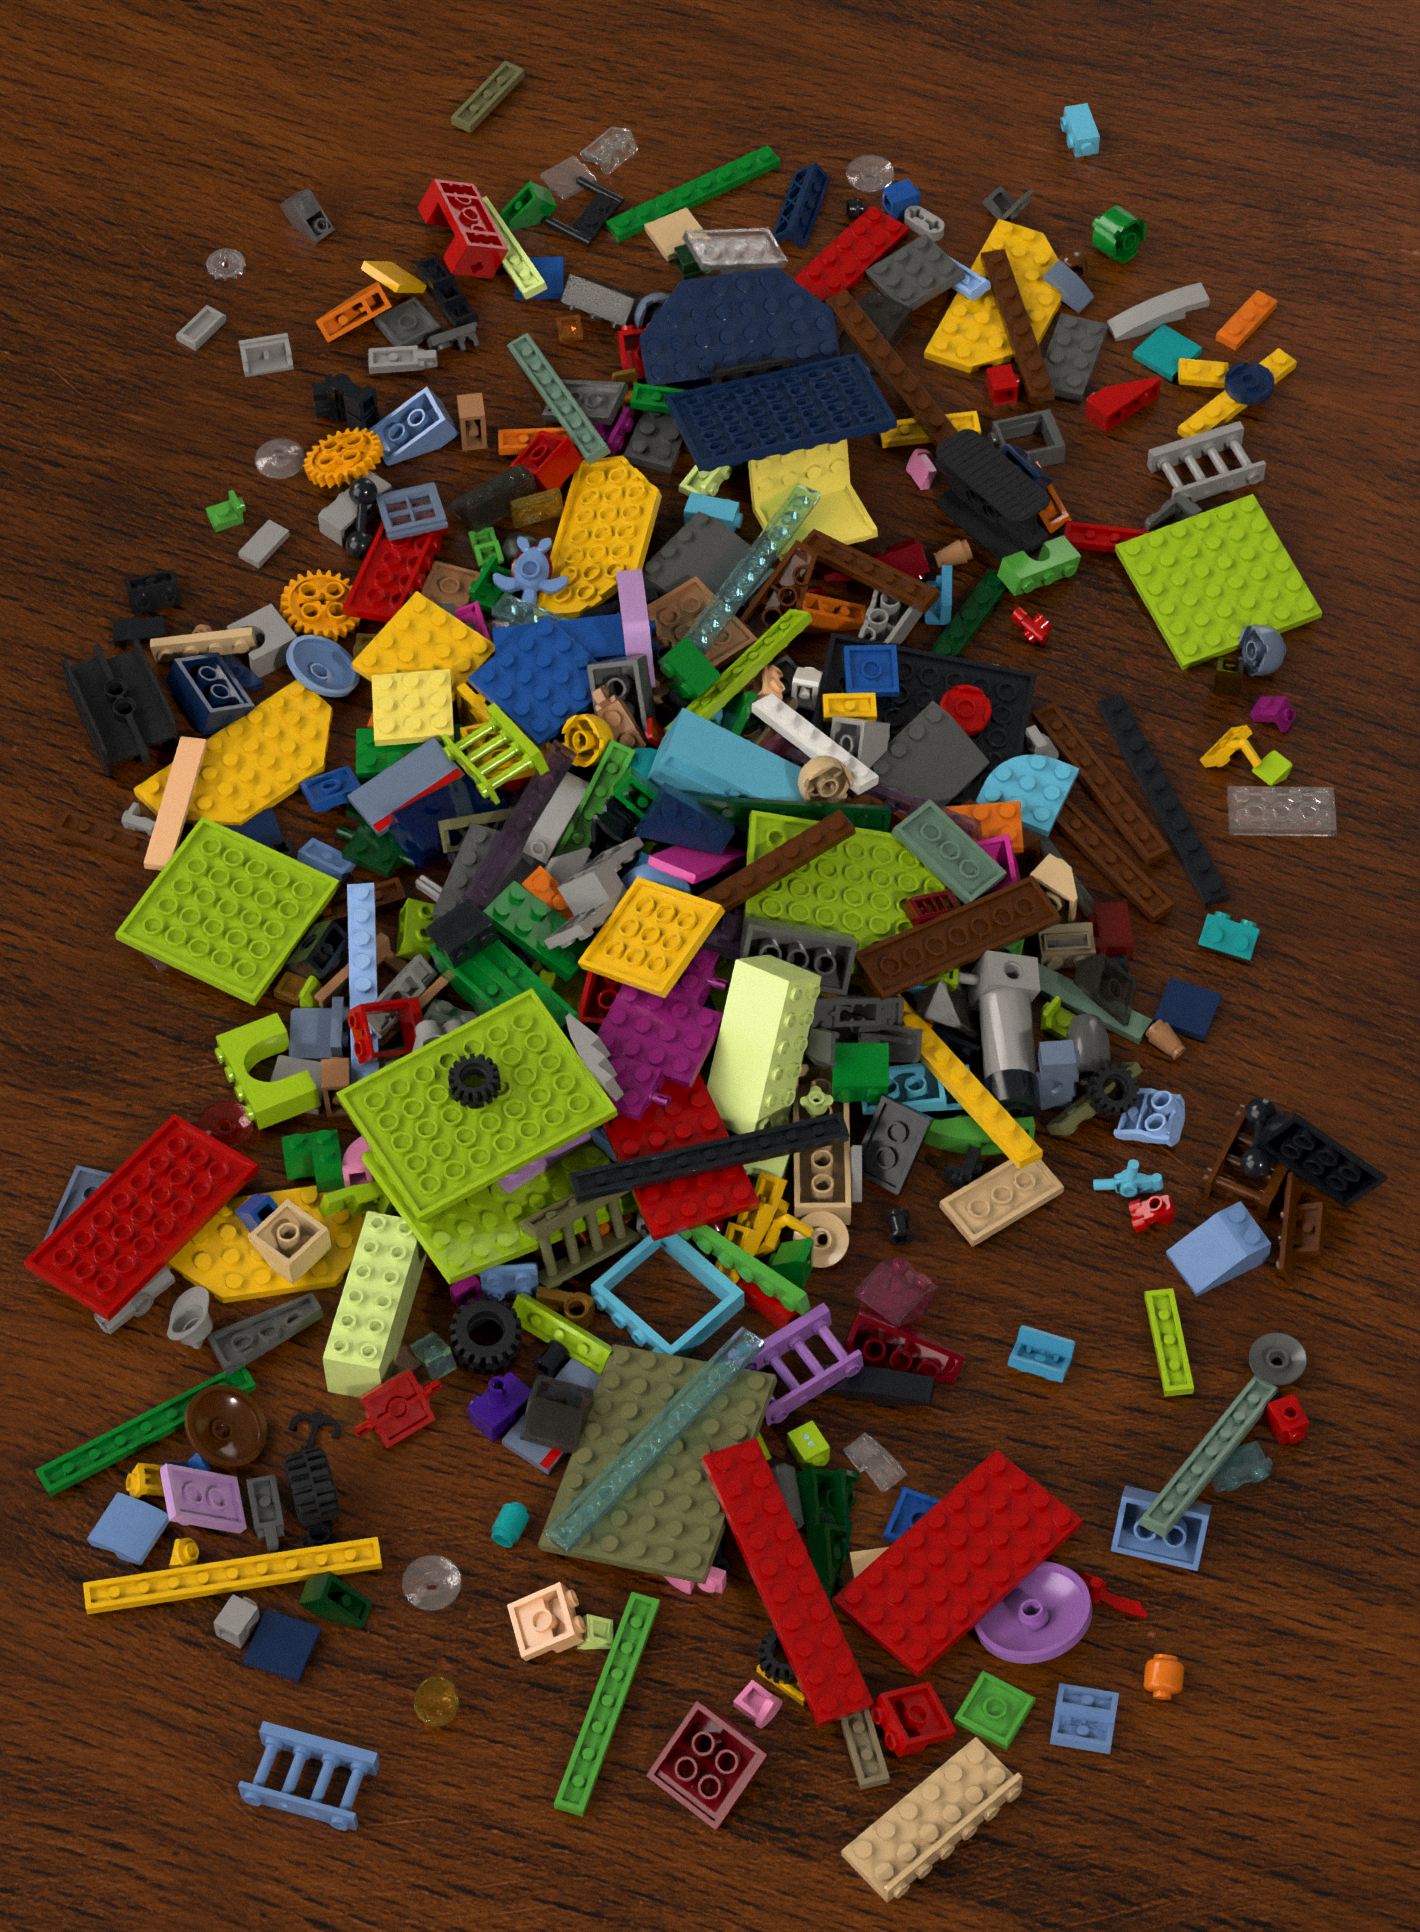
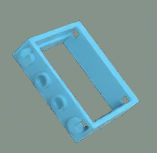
M678 1234L653 1241L651 1235L647 1236L591 1284V1297H594L597 1309L608 1313L618 1328L626 1329L637 1345L641 1347L644 1345L649 1351L684 1358L744 1307V1291ZM660 1247L722 1300L672 1345L665 1341L610 1292L615 1285Z

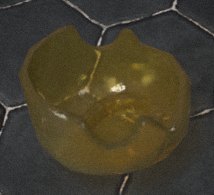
M430 1677L420 1683L414 1697V1710L419 1720L423 1721L424 1724L431 1727L445 1726L454 1720L459 1710L460 1701L456 1694V1687L452 1682L443 1677Z

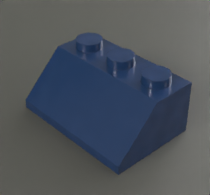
M219 652L174 659L166 682L201 735L217 733L230 723L243 718L254 709L255 705Z

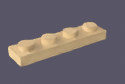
M252 627L150 639V649L156 663L170 662L177 658L217 652L220 655L246 653L258 648V642Z

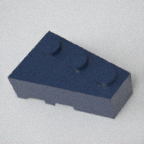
M664 782L636 826L637 837L721 855L735 833L734 822Z

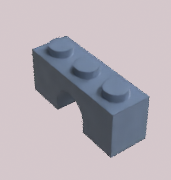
M1073 1040L1039 1042L1038 1061L1040 1072H1037V1078L1039 1080L1041 1110L1067 1108L1072 1104V1097H1077L1076 1082L1079 1081L1080 1052L1079 1050H1074Z

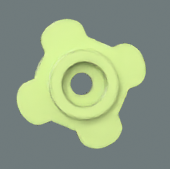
M818 1086L811 1087L810 1092L800 1098V1105L805 1107L806 1111L814 1116L824 1114L827 1107L833 1104V1097L823 1093Z

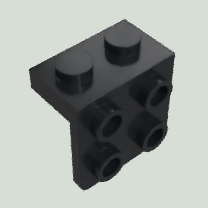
M465 900L426 928L428 936L454 969L500 939L493 921L488 915L484 917L471 900Z

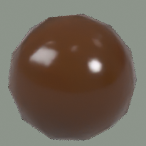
M1068 251L1059 258L1080 279L1086 274L1088 268L1087 260L1080 252Z

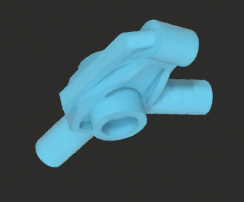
M1134 1159L1128 1162L1126 1170L1115 1174L1114 1178L1093 1180L1094 1191L1115 1190L1116 1193L1125 1197H1134L1140 1193H1156L1164 1185L1162 1176L1159 1173H1154L1152 1176L1137 1173L1139 1162Z

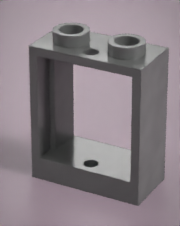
M1050 409L993 421L992 432L989 433V441L998 451L1005 447L1006 443L1004 440L1041 432L1047 447L1026 451V453L1035 463L1038 461L1041 467L1064 462L1066 445Z

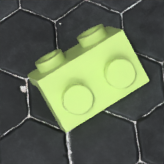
M695 465L679 485V492L688 497L690 492L714 497L721 483L724 480H728L731 476L733 467L727 465L718 467L713 471L699 472Z

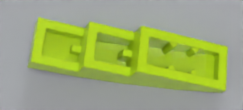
M377 1181L353 1185L326 1193L318 1208L323 1218L345 1209L349 1210L352 1217L374 1209H378L381 1214L387 1215L398 1212Z

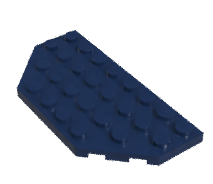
M779 268L681 280L639 336L645 384L654 386L795 367L840 357L833 310Z

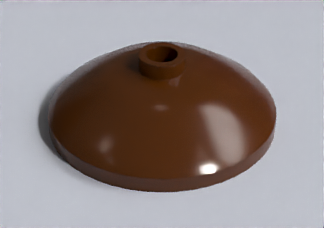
M212 1385L198 1392L187 1406L185 1412L187 1437L195 1451L206 1461L222 1468H239L251 1463L262 1452L267 1439L265 1417L258 1404L244 1391L229 1385ZM215 1431H218V1432L220 1433V1436H221V1437H219V1436L215 1433Z

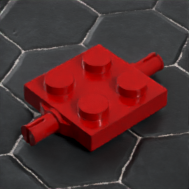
M406 1368L362 1394L358 1398L366 1412L367 1420L352 1428L353 1432H355L354 1434L359 1439L373 1430L378 1435L383 1447L389 1448L436 1420L430 1408L429 1396L443 1389L440 1381L436 1378L425 1386H421L417 1382L412 1370Z

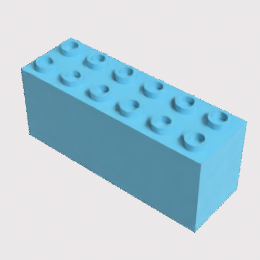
M685 708L681 709L662 738L647 778L659 790L664 782L686 795L805 801L798 790V776L802 769L801 767ZM735 827L748 834L749 828Z

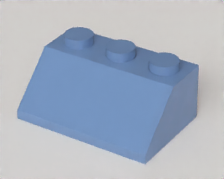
M1125 1486L1111 1551L1198 1571L1212 1505L1194 1501L1168 1535L1163 1538L1139 1525L1140 1517L1160 1493Z

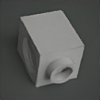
M233 1594L213 1622L216 1636L242 1648L261 1621L258 1606L247 1597L241 1599Z

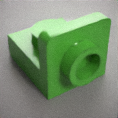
M234 490L228 491V501L206 508L207 516L215 532L244 523L243 512L246 511L245 504L241 497L237 498Z

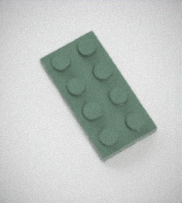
M931 799L895 826L892 834L965 904L979 899L1004 879L1007 874L995 860Z

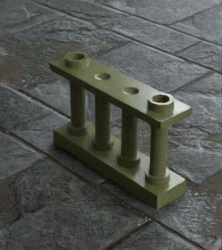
M630 1191L577 1203L574 1194H571L520 1221L522 1232L539 1241L545 1268L538 1271V1282L549 1289L557 1287L563 1281L616 1252L629 1248L631 1244L640 1240L641 1235L624 1225L618 1199L620 1196ZM608 1203L614 1231L601 1237L596 1211ZM585 1216L591 1243L578 1250L573 1223ZM562 1228L568 1256L555 1262L549 1236Z

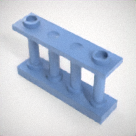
M263 1721L259 1734L261 1744L266 1749L253 1783L239 1782L238 1788L241 1799L253 1806L263 1804L327 1822L338 1830L345 1831L348 1828L356 1831L358 1827L356 1813L350 1811L363 1776L367 1774L377 1775L380 1767L378 1753ZM284 1750L293 1753L295 1756L281 1792L265 1788L264 1786L276 1754ZM313 1758L320 1760L323 1766L310 1800L293 1796L305 1761ZM341 1766L349 1768L352 1773L340 1806L336 1808L322 1804L334 1768Z

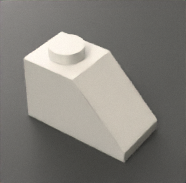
M797 667L792 681L791 697L796 699L799 705L798 708L815 711L823 674L822 671H818L813 667Z

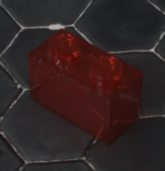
M1127 901L1094 903V913L1089 914V922L1093 923V930H1095L1094 943L1096 952H1098V955L1104 954L1105 956H1121L1122 953H1127L1128 961H1132L1134 942Z

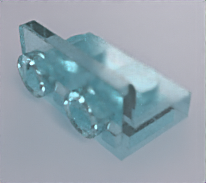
M1258 1441L1238 1446L1211 1479L1212 1485L1217 1493L1223 1490H1235L1241 1484L1250 1481L1260 1482L1270 1475L1273 1462L1270 1457L1265 1458Z

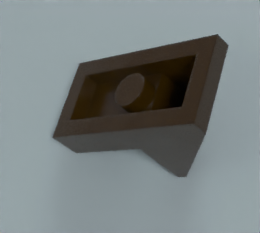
M1218 658L1213 690L1215 694L1239 696L1244 660Z

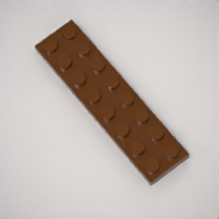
M1032 875L857 951L854 964L875 996L882 1001L978 960L986 950L998 951L1057 925L1062 918Z

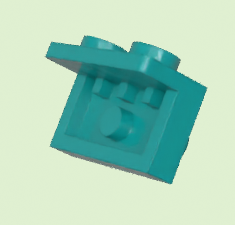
M1215 911L1214 915L1207 914L1198 945L1251 961L1258 936L1260 937L1261 930L1256 928L1257 923L1241 919L1240 923L1230 920L1231 915Z

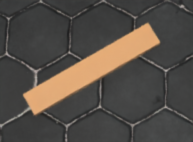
M180 737L145 856V869L162 871L177 851L207 748L206 739Z

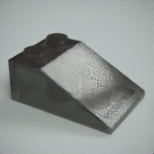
M872 289L858 303L893 349L910 331L912 308ZM843 329L838 338L840 357L858 353L869 373L873 375L876 370Z

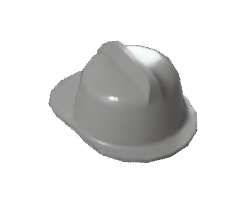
M201 1286L192 1287L176 1300L171 1311L167 1330L169 1339L179 1340L182 1344L192 1346L195 1349L202 1347L204 1339L213 1329V1322L208 1313L209 1292L206 1288Z

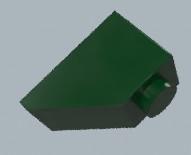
M331 1573L307 1579L298 1604L321 1619L361 1629L364 1628L373 1602Z

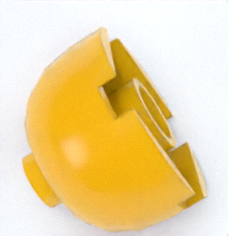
M594 714L574 715L566 721L562 728V734H565V742L561 743L562 750L570 763L575 766L589 767L598 765L610 741H614L610 725L603 718Z

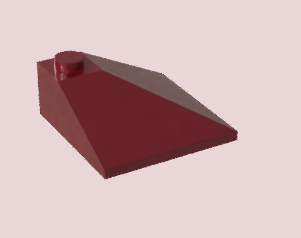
M696 1701L646 1776L718 1831L769 1754L734 1721L711 1703Z

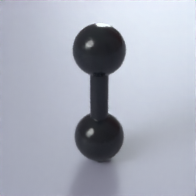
M364 477L354 480L349 487L350 499L357 505L356 531L351 533L346 540V550L355 559H365L373 542L372 536L366 532L367 506L375 501L378 492L375 483Z
M1264 1097L1252 1099L1245 1109L1246 1120L1254 1127L1252 1148L1243 1153L1240 1166L1243 1173L1252 1179L1265 1177L1272 1168L1270 1154L1266 1150L1255 1146L1267 1120L1277 1113L1274 1103Z

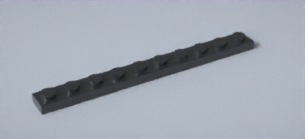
M1122 694L1097 701V709L1203 906L1206 908L1228 901L1230 899V892Z
M837 1112L570 1172L569 1181L577 1203L847 1142L850 1135L842 1112Z

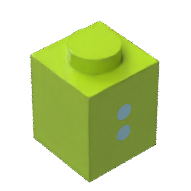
M813 1420L787 1433V1447L802 1470L812 1467L821 1469L830 1461V1446Z

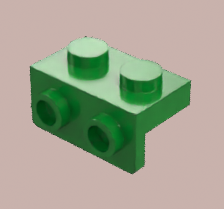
M492 555L488 563L485 562L482 565L480 576L477 581L471 583L468 594L471 596V603L478 601L482 611L499 617L514 592H504L494 584V573L512 578L511 570L498 566V558Z

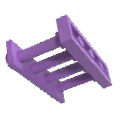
M824 1302L727 1362L728 1366L758 1371L765 1365H772L791 1391L777 1401L772 1395L764 1416V1423L767 1427L774 1422L779 1423L783 1421L790 1412L845 1377L856 1375L861 1370V1367L864 1366L862 1352L858 1349L849 1355L828 1328L832 1321L830 1310ZM813 1335H820L839 1362L824 1370L804 1343L805 1340ZM789 1350H796L815 1377L800 1385L781 1360V1355Z

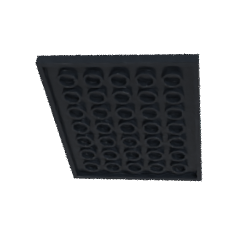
M832 632L812 725L830 738L832 722L823 721L822 696L823 694L846 693L844 646L893 644ZM896 645L899 696L876 697V721L890 723L888 743L932 701L939 705L942 696L957 685L977 687L984 692L987 699L989 698L992 713L988 725L981 732L968 735L988 759L989 765L948 805L959 806L969 799L976 801L990 773L1001 763L1021 756L1037 673ZM806 754L804 756L803 766L809 760H811V758Z

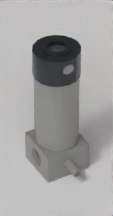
M986 950L970 973H958V983L967 984L969 1010L979 1012L984 1070L983 1086L1013 1118L1017 1116H1033L1035 1119L1041 1112V1101L1036 1070L1031 1002L1040 992L1038 958Z

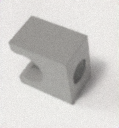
M272 604L227 626V630L252 627L259 648L251 651L248 655L250 669L259 678L287 664V649L297 636Z

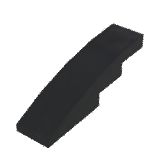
M436 255L414 263V267L423 283L427 285L426 288L455 328L479 322L477 312L468 304L466 294L456 284L455 275L451 274L450 270Z
M821 1364L824 1370L832 1366L831 1364ZM863 1366L856 1375L845 1377L819 1395H843L847 1401L874 1400L877 1406H931L936 1380L933 1377L904 1371Z

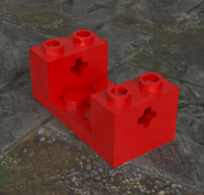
M433 179L418 209L426 224L451 227L455 237L443 256L451 274L492 279L509 249L475 184Z

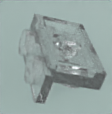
M611 126L582 150L580 155L583 161L599 163L603 174L609 175L638 150V147L630 129Z

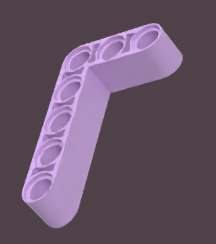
M642 569L616 571L626 656L646 654L651 688L656 685Z

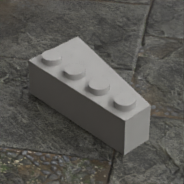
M874 589L872 601L867 609L865 621L858 638L900 646L923 613Z

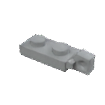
M418 345L368 349L369 374L419 371L438 367L437 351L420 349Z

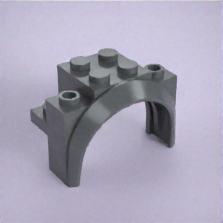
M847 992V996L819 993L813 1012L814 1019L810 1025L807 1037L808 1045L804 1054L815 1065L836 1066L837 1063L834 1061L835 1043H889V1062L916 1063L921 1059L922 1029L903 1025L904 997L894 996L881 1001L876 996L859 992Z

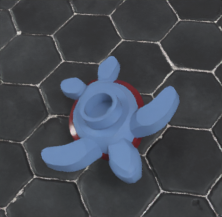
M520 536L517 538V545L521 552L512 563V578L494 573L493 582L504 592L512 593L519 590L523 592L522 604L527 611H531L536 606L537 594L541 592L545 594L558 593L567 586L568 578L567 576H561L551 579L553 566L547 554V551L552 546L550 538L542 539L539 544L529 545L528 540Z

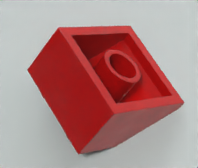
M541 430L509 467L538 491L553 495L561 489L564 481L577 471L584 457L568 438Z

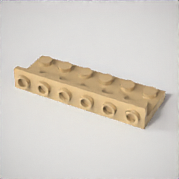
M975 1737L841 1850V1856L887 1903L894 1897L898 1899L908 1891L909 1884L917 1877L919 1879L924 1878L931 1871L933 1863L939 1858L942 1860L946 1859L954 1851V1845L961 1839L966 1841L972 1837L977 1831V1826L982 1821L986 1820L988 1822L993 1819L1003 1803L1014 1801L1022 1791L1023 1777L1019 1773L1013 1775Z

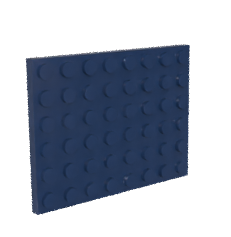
M858 353L665 395L666 405L699 472L713 471L718 467L727 465L736 466L750 460H763L768 456L777 454L786 455L795 450L813 449L822 444H836L841 440L849 438L859 439L868 434L886 433L890 429L897 428L896 417Z

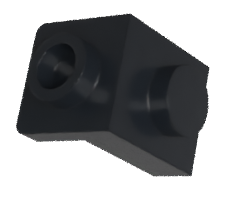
M970 1145L962 1168L946 1164L943 1182L960 1189L973 1182L975 1176L980 1177L984 1166V1160H980L981 1148Z

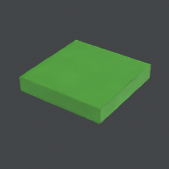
M982 1670L954 1717V1723L1007 1751L1035 1704L1036 1698Z

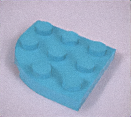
M1043 755L1017 756L1001 763L990 773L975 802L985 804L1021 801L1022 827L1048 837L1079 774V768Z

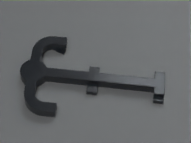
M314 1412L312 1415L300 1413L295 1415L290 1421L289 1431H298L297 1423L300 1421L310 1422L312 1425L307 1446L301 1445L300 1451L314 1447L318 1429L323 1425L334 1427L335 1430L331 1438L339 1440L341 1434L339 1422L325 1417L321 1412Z

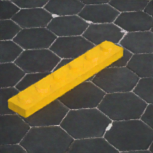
M1278 348L1259 364L1270 370L1274 376V384H1276L1296 368L1297 361ZM1224 390L1178 426L1177 433L1183 438H1187L1222 427L1248 405L1234 401Z

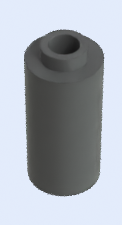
M786 1463L776 1464L772 1467L771 1471L796 1528L799 1529L804 1525V1518L795 1473L796 1469Z

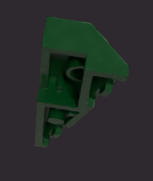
M812 1467L795 1473L813 1565L833 1611L836 1612L839 1610L833 1605L832 1599L837 1595L838 1589L843 1586V1580L840 1578L841 1566L846 1564L853 1524L849 1521L851 1507L856 1504L857 1497L853 1495L855 1483L860 1480V1472L845 1469L828 1471Z

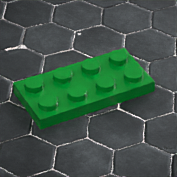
M454 724L455 740H452L454 744L461 740L460 728L462 724ZM374 728L356 729L357 779L374 778L426 742L375 746ZM438 741L443 748L446 747L443 741ZM453 760L463 772V768L455 760Z
M513 881L482 912L484 917L487 915L490 917L496 930L566 982L581 969L578 961L593 941L590 936L582 941L575 938L576 941L563 949L559 945L549 950L544 940L568 920L516 881Z

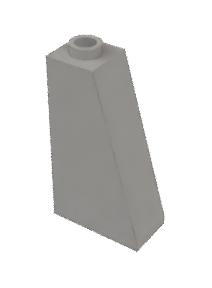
M569 772L566 773L534 826L522 852L547 864L561 843L590 784L589 782Z

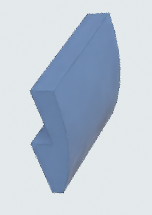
M315 838L309 840L298 850L296 859L305 865L340 880V887L356 866L342 859L341 851Z
M117 1492L87 1540L91 1546L114 1552L118 1559L142 1565L169 1523L168 1514L144 1501Z
M1059 1683L1050 1744L1110 1754L1119 1693Z

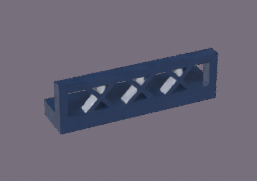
M817 162L794 172L770 238L774 244L789 238L799 249L807 246L831 179Z

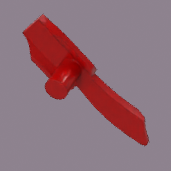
M1087 1572L1078 1573L1088 1588L1092 1603L1099 1604L1102 1601L1123 1613L1147 1618L1148 1614L1143 1609L1140 1601L1126 1599L1106 1591L1107 1585L1105 1581Z

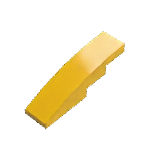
M760 1172L754 1189L760 1201L759 1208L740 1213L736 1223L729 1222L724 1237L754 1257L777 1211L788 1180ZM717 1258L715 1267L736 1284L741 1277L739 1273L732 1267L729 1269L724 1267Z

